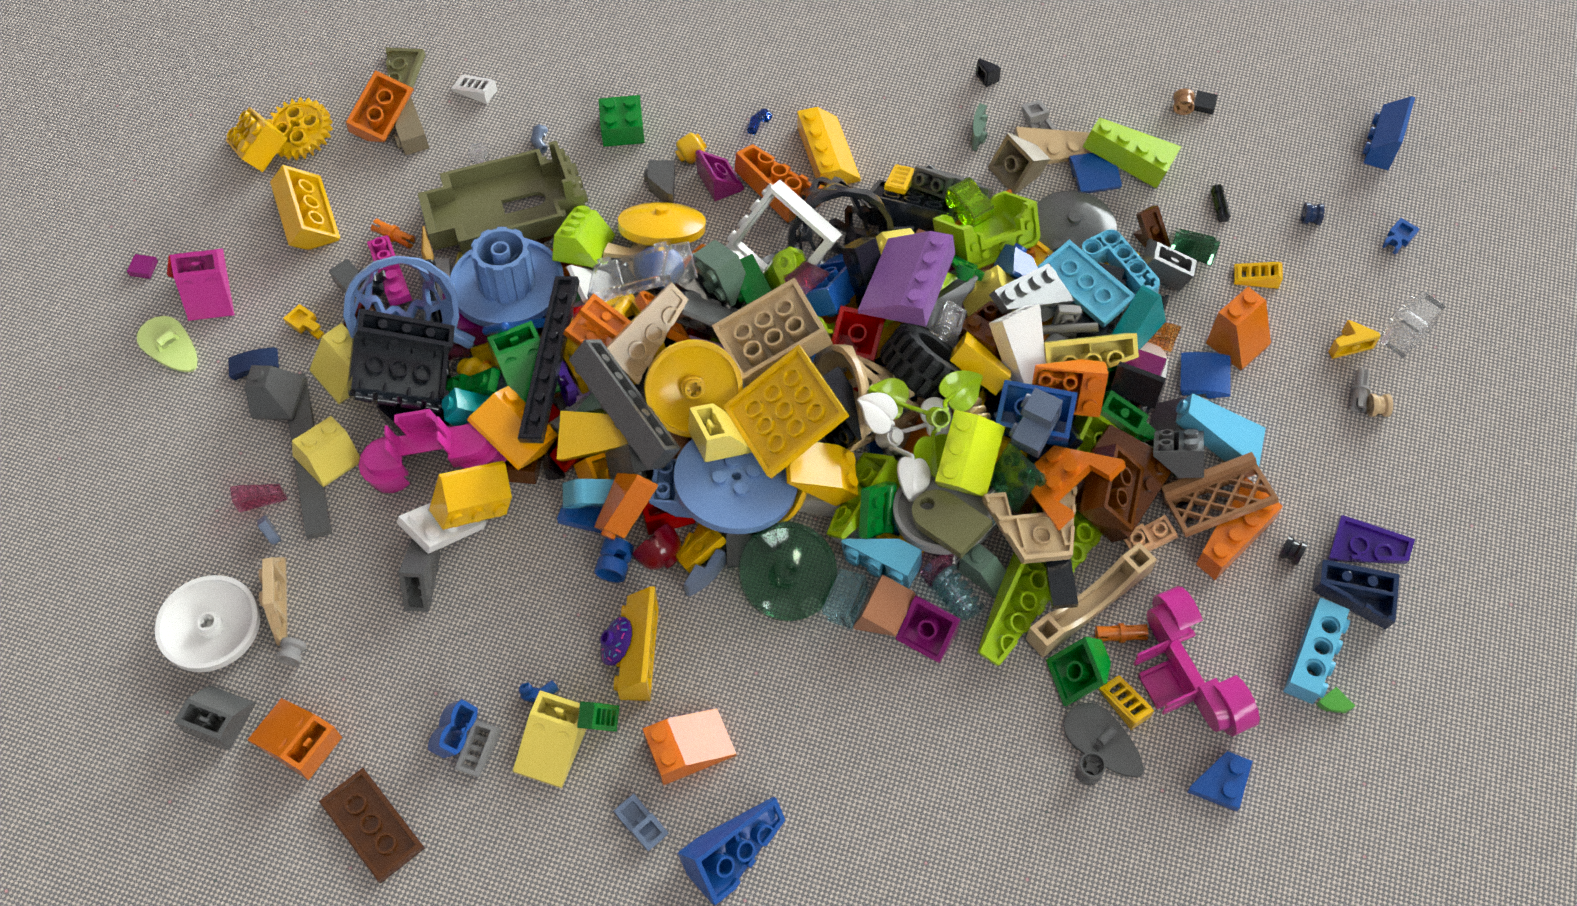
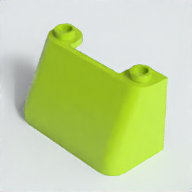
M1007 191L997 193L991 197L988 203V215L960 226L956 225L954 219L948 215L933 218L935 232L953 235L955 254L978 266L977 269L996 262L1005 244L1014 246L1017 243L1028 249L1035 246L1040 239L1037 201Z
M788 247L778 252L767 265L763 275L771 290L794 277L796 279L801 276L799 272L800 266L804 261H807L801 249ZM819 317L829 337L832 338L836 323L826 324Z

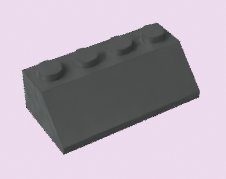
M693 290L683 292L689 300L677 318L676 323L719 340L712 325L739 309L725 308L720 301L709 299L708 301L701 298V294Z

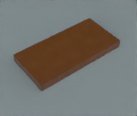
M361 768L319 800L321 806L380 884L425 849L364 768Z

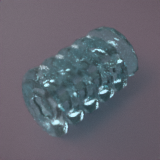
M952 565L937 575L932 583V587L938 590V595L941 598H944L943 602L949 606L950 612L955 613V616L960 618L961 621H965L979 614L985 605L983 603L975 605L979 597L974 596L970 598L974 591L973 588L964 589L968 582L967 580L959 582L962 573L953 574L957 566Z

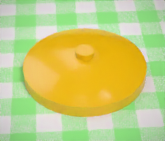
M651 202L638 204L622 211L618 216V230L623 237L639 244L664 247L679 246L701 238L706 230V219L701 212L686 205L669 202Z
M696 339L674 343L660 352L651 363L644 383L647 405L652 408L669 432L684 437H691L688 431L689 410L691 407L713 403L726 411L723 405L743 390L741 373L732 357L718 345Z

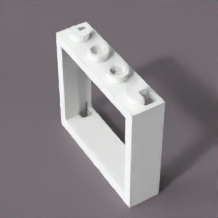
M779 180L774 185L769 183L761 194L764 197L761 200L757 199L749 208L752 211L749 216L745 215L738 223L740 228L738 231L734 230L728 236L727 240L729 243L726 247L738 254L739 259L753 254L762 273H764L767 264L741 241L776 197L824 239L799 270L801 276L796 278V281L800 284L818 265L842 234L786 184Z

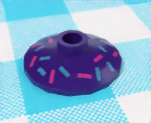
M617 617L601 635L600 656L602 662L608 666H614L620 662L629 648L632 626L630 620L626 617Z

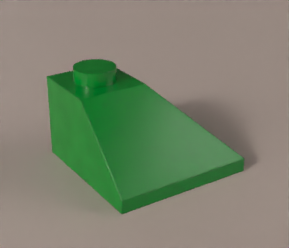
M1083 637L1046 659L1063 706H1068L1107 684L1111 661L1101 639Z

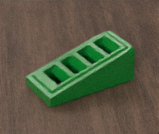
M580 701L577 728L617 732L620 706Z

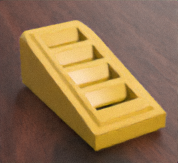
M896 164L885 183L884 189L905 194L912 184L915 169Z
M1282 262L1234 264V284L1279 289L1283 280ZM1242 272H1246V277H1242Z
M1120 675L1098 689L1130 730H1133L1149 719L1154 713L1152 707ZM1116 685H1119L1121 689L1112 694L1109 691ZM1125 693L1127 696L1119 701L1117 697ZM1131 700L1133 704L1126 708L1124 704ZM1137 708L1140 712L1133 715L1131 712Z

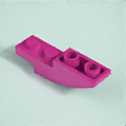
M388 235L377 237L367 242L373 261L396 256ZM399 264L378 270V273L385 270L384 291L390 307L412 301Z

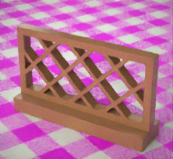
M1252 452L1205 469L1204 478H1182L1161 487L1163 502L1170 509L1185 537L1279 502L1278 496L1257 465L1256 457ZM1256 475L1258 478L1256 483L1243 481L1245 477L1248 478ZM1235 485L1232 492L1220 490L1224 486ZM1240 487L1252 489L1249 496L1237 493ZM1257 491L1268 493L1269 497L1262 500L1254 498ZM1203 494H1212L1209 501L1198 499V496ZM1217 495L1229 498L1226 505L1214 503ZM1234 500L1246 502L1244 507H1231ZM1182 501L1189 502L1186 510L1176 508L1175 505L1180 504ZM1194 504L1206 507L1203 514L1191 511ZM1211 508L1222 511L1220 516H1207ZM1188 517L1199 520L1198 524L1188 528L1185 522Z

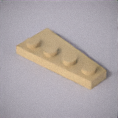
M1027 127L1015 128L1017 137L1037 145L1050 158L1048 164L1069 161V156L1092 153L1082 147L1090 132Z
M672 282L606 346L624 372L636 384H639L646 368L651 364L655 353L666 339L668 331L674 325L689 300Z

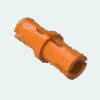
M378 218L373 223L380 227L371 224V231L383 236L388 235L390 242L395 241L408 249L412 248L413 244L406 240L415 243V236L401 231L396 225L391 226Z
M1118 623L1114 626H1095V630H1097L1095 631V638L1101 639L1103 642L1119 641V643H1125L1128 640H1148V636H1146L1149 635L1147 624L1124 625V623Z

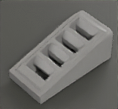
M476 720L469 729L466 742L454 769L479 778L498 739L501 728ZM479 730L488 732V738L478 735ZM475 739L484 742V748L474 745ZM470 749L482 753L480 758L470 755ZM468 759L478 764L474 768L464 764L465 760Z

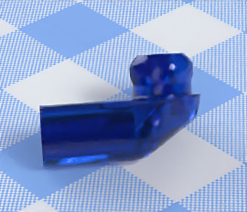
M762 108L752 115L747 132L755 135L762 120L769 122L772 119V112Z

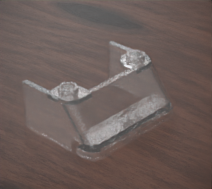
M667 241L653 244L654 249L614 260H611L610 256L597 259V264L593 265L587 293L588 300L593 293L603 301L665 286L670 282L677 283L698 278L689 241L667 245Z

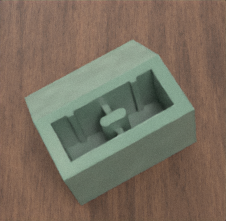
M713 240L693 254L696 261L694 266L697 272L703 276L705 280L703 285L707 292L715 294L719 301H725L730 306L736 304L746 272L738 254L717 240Z

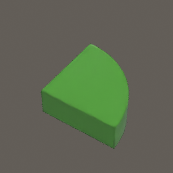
M1337 687L1316 704L1324 711L1347 713L1355 707Z

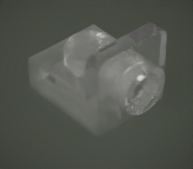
M950 300L945 301L937 322L930 327L929 331L941 340L950 341L960 334L967 310Z

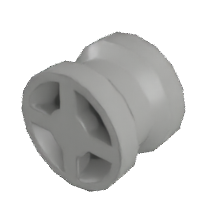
M282 638L280 642L281 650L277 652L275 659L285 665L299 666L302 661L301 653L305 651L306 643L295 638Z

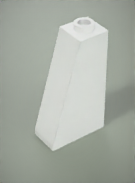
M1039 304L1021 307L989 323L1001 360L1011 370L1010 380L1032 384L1035 365L1046 364L1041 308Z

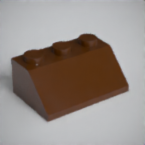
M1117 443L1092 449L1094 454L1124 460L1126 468L1111 482L1091 471L1086 477L1079 512L1094 524L1132 532L1145 468Z

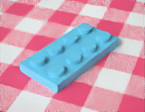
M1070 239L1038 265V268L1050 263L1075 299L1073 302L1077 306H1081V309L1103 328L1126 309L1135 296L1133 292Z

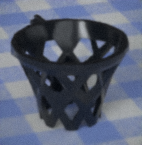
M823 176L813 180L810 189L804 188L800 194V198L813 209L825 201L839 197H850L853 205H847L844 210L845 223L837 218L829 220V223L834 228L846 233L844 246L861 237L875 238L885 231L911 228L914 232L913 226H893L892 218L878 195L868 189H854L839 177L834 176L832 180ZM820 184L825 186L823 189L819 188ZM853 214H857L862 220L864 229L853 226ZM797 215L789 228L787 237L788 247L803 251L802 242L809 241L814 252L824 239L822 238L816 248L812 240L813 229ZM872 215L880 225L879 233H871L869 231L867 218ZM836 242L831 249L838 254H842L841 247L843 246ZM804 261V262L801 264L800 269L802 268V266H803L807 261Z

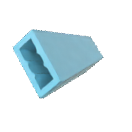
M1193 393L1184 400H1180L1176 407V423L1185 430L1197 429L1198 431H1204V445L1225 462L1252 452L1259 466L1265 427Z

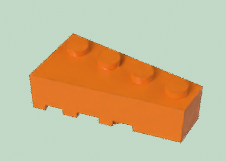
M1245 477L1244 480H1243V481H1246V482L1253 483V482H1252L1251 480H1249L1247 477ZM1240 487L1237 494L1249 496L1252 489ZM1257 491L1254 498L1261 500L1269 497L1267 493ZM1234 500L1231 507L1241 508L1244 507L1246 502ZM1278 502L1217 525L1196 565L1216 580L1274 522L1283 505Z

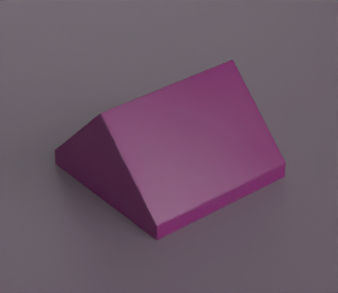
M701 150L695 152L697 173L715 202L744 190V186L727 159Z
M916 595L895 639L940 663L958 634L961 619Z

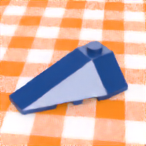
M772 797L706 832L677 853L687 876L711 904L717 905L741 883L739 878L747 867L751 868L756 862L754 858L760 849L769 844L785 822V817L777 798Z

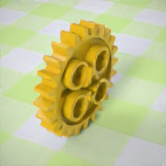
M299 97L298 102H295L292 98L289 105L283 102L284 107L280 108L277 106L278 112L270 113L273 118L266 119L287 137V140L277 152L281 158L285 156L287 160L292 156L295 160H298L299 155L306 159L307 153L314 156L313 150L321 151L319 145H327L324 139L331 138L329 131L333 130L330 125L333 121L327 109H325L323 104H319L317 100L312 102L310 98H307L305 102L302 97Z

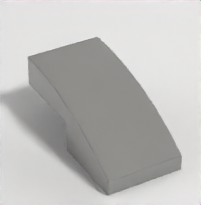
M1041 100L1021 105L1029 128L1057 130L1050 121L1049 111Z

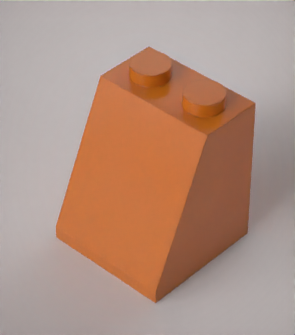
M1250 287L1245 288L1218 312L1206 344L1219 354L1229 355L1231 363L1240 371L1271 344L1266 300Z

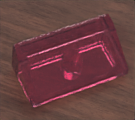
M804 262L786 276L784 280L786 283L795 277L806 295L818 283L822 282L824 278L828 277L829 273L809 262Z

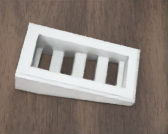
M461 75L451 90L487 104L497 92V87L492 79Z

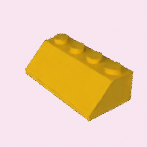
M819 107L797 111V129L815 178L823 176L832 180L836 176L843 179L847 184L860 182V175L837 116Z
M282 165L270 181L288 245L311 250L339 241L340 235L321 176Z
M650 586L628 595L626 605H622L621 617H626L630 620L632 637L626 654L616 664L617 667H620L619 675L614 677V691H618L620 700L651 701L659 613L655 586Z

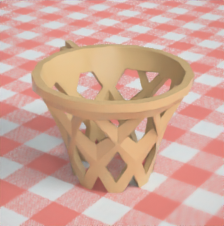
M830 345L816 354L813 364L822 376L839 366L840 368H848L854 377L848 381L852 388L858 387V392L853 390L862 437V440L847 449L854 452L874 441L876 433L868 436L872 431L864 420L862 409L857 399L868 394L869 384L873 385L883 379L895 377L887 370V367L856 355L851 345ZM909 390V398H911L915 393ZM908 398V400L905 402V403H907V404H909V405H912V406H915V407H918V408L920 407V406L917 405L916 403H914V402H912L911 400H909V398ZM909 409L898 419H893L895 423L893 427H897L900 430L912 427L913 424L909 420L918 416V412Z

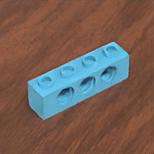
M1321 597L1312 609L1283 692L1310 704H1314L1318 697H1324L1328 688V684L1325 683L1326 677L1331 676L1336 662L1332 661L1334 654L1338 655L1343 645V641L1339 640L1341 633L1345 634L1350 624V620L1347 619L1350 609ZM1322 627L1327 628L1330 633L1325 632ZM1315 648L1321 650L1323 655L1316 652ZM1307 669L1312 670L1316 676L1309 674Z

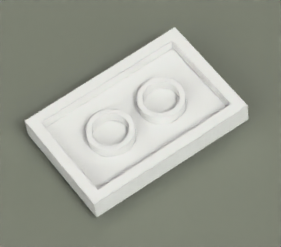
M431 503L398 516L397 524L428 554L484 529L487 522L482 520L443 530L429 511Z

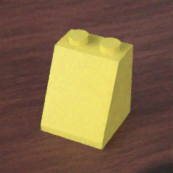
M342 323L322 336L309 369L312 375L338 404L350 397L347 384L352 338L348 329Z

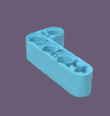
M1105 230L1083 242L1082 250L1097 263L1107 262L1109 265L1125 269L1122 278H1126L1125 284L1135 295L1142 285L1156 293L1159 292L1160 280L1117 230Z
M574 479L562 483L563 508L574 509L588 506H603L614 480Z

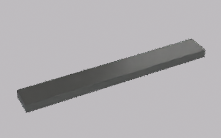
M305 373L298 374L304 377L306 381L293 421L288 420L291 443L293 439L315 426ZM294 458L306 537L309 540L332 534L325 487H322Z

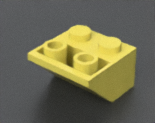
M713 403L690 408L688 431L704 462L752 453L726 411Z

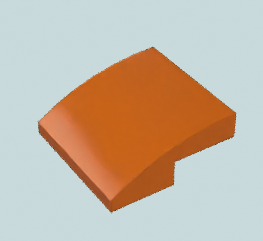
M593 293L565 329L563 335L578 346L584 340L601 339L604 345L607 346L631 321Z

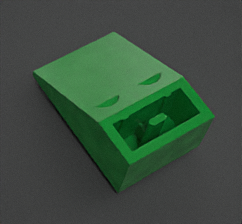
M532 321L487 337L490 353L498 370H501L500 374L505 385L514 390L525 403L541 340ZM557 381V386H556L555 394L558 393V392H561V389H560V386H559V384H558V381Z

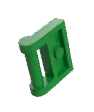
M886 481L861 489L859 537L869 539L883 533L894 532L895 524L892 521L894 492H897L896 482Z

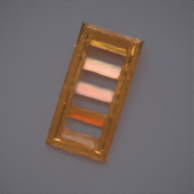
M1165 322L1157 331L1161 335H1156L1155 333L1148 342L1171 352L1180 333L1181 326Z

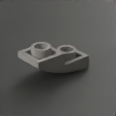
M1058 304L1051 325L1077 324L1082 314L1081 306ZM1062 333L1059 335L1068 340L1074 339L1076 333Z

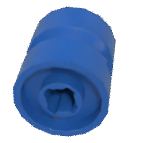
M605 538L600 550L601 556L597 560L594 573L599 578L609 582H624L629 568L628 563H630L634 552V546L620 538H615V540Z

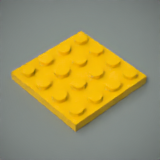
M799 344L723 405L763 471L771 479L849 417L845 408Z

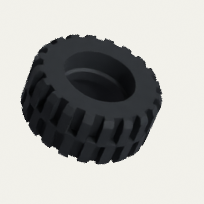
M901 323L880 351V358L883 364L887 366V370L896 379L903 381L915 395L925 400L931 397H938L944 400L945 397L939 392L941 380L951 372L962 371L950 361L952 347L920 325Z

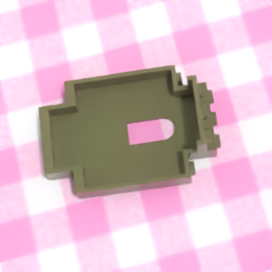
M556 140L548 142L551 160H547L546 156L542 157L540 149H535L439 173L443 187L418 193L433 251L459 244L463 256L472 249L471 244L474 239H478L481 236L482 232L488 229H497V227L517 229L522 232L524 238L530 240L554 235L574 207L585 206V202H588L581 176H577L579 173L576 163H571L569 155L566 156L564 148H559ZM535 195L545 197V201L541 205L505 214L503 203Z

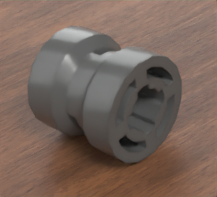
M1097 752L1085 753L1076 767L1077 779L1081 783L1090 786L1098 783L1106 769L1105 759Z

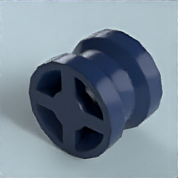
M1305 202L1301 214V223L1308 224L1312 222L1320 226L1325 214L1324 204L1312 205L1309 202Z

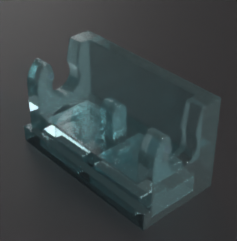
M844 569L839 570L822 609V613L829 616V622L852 629L869 589L866 576Z

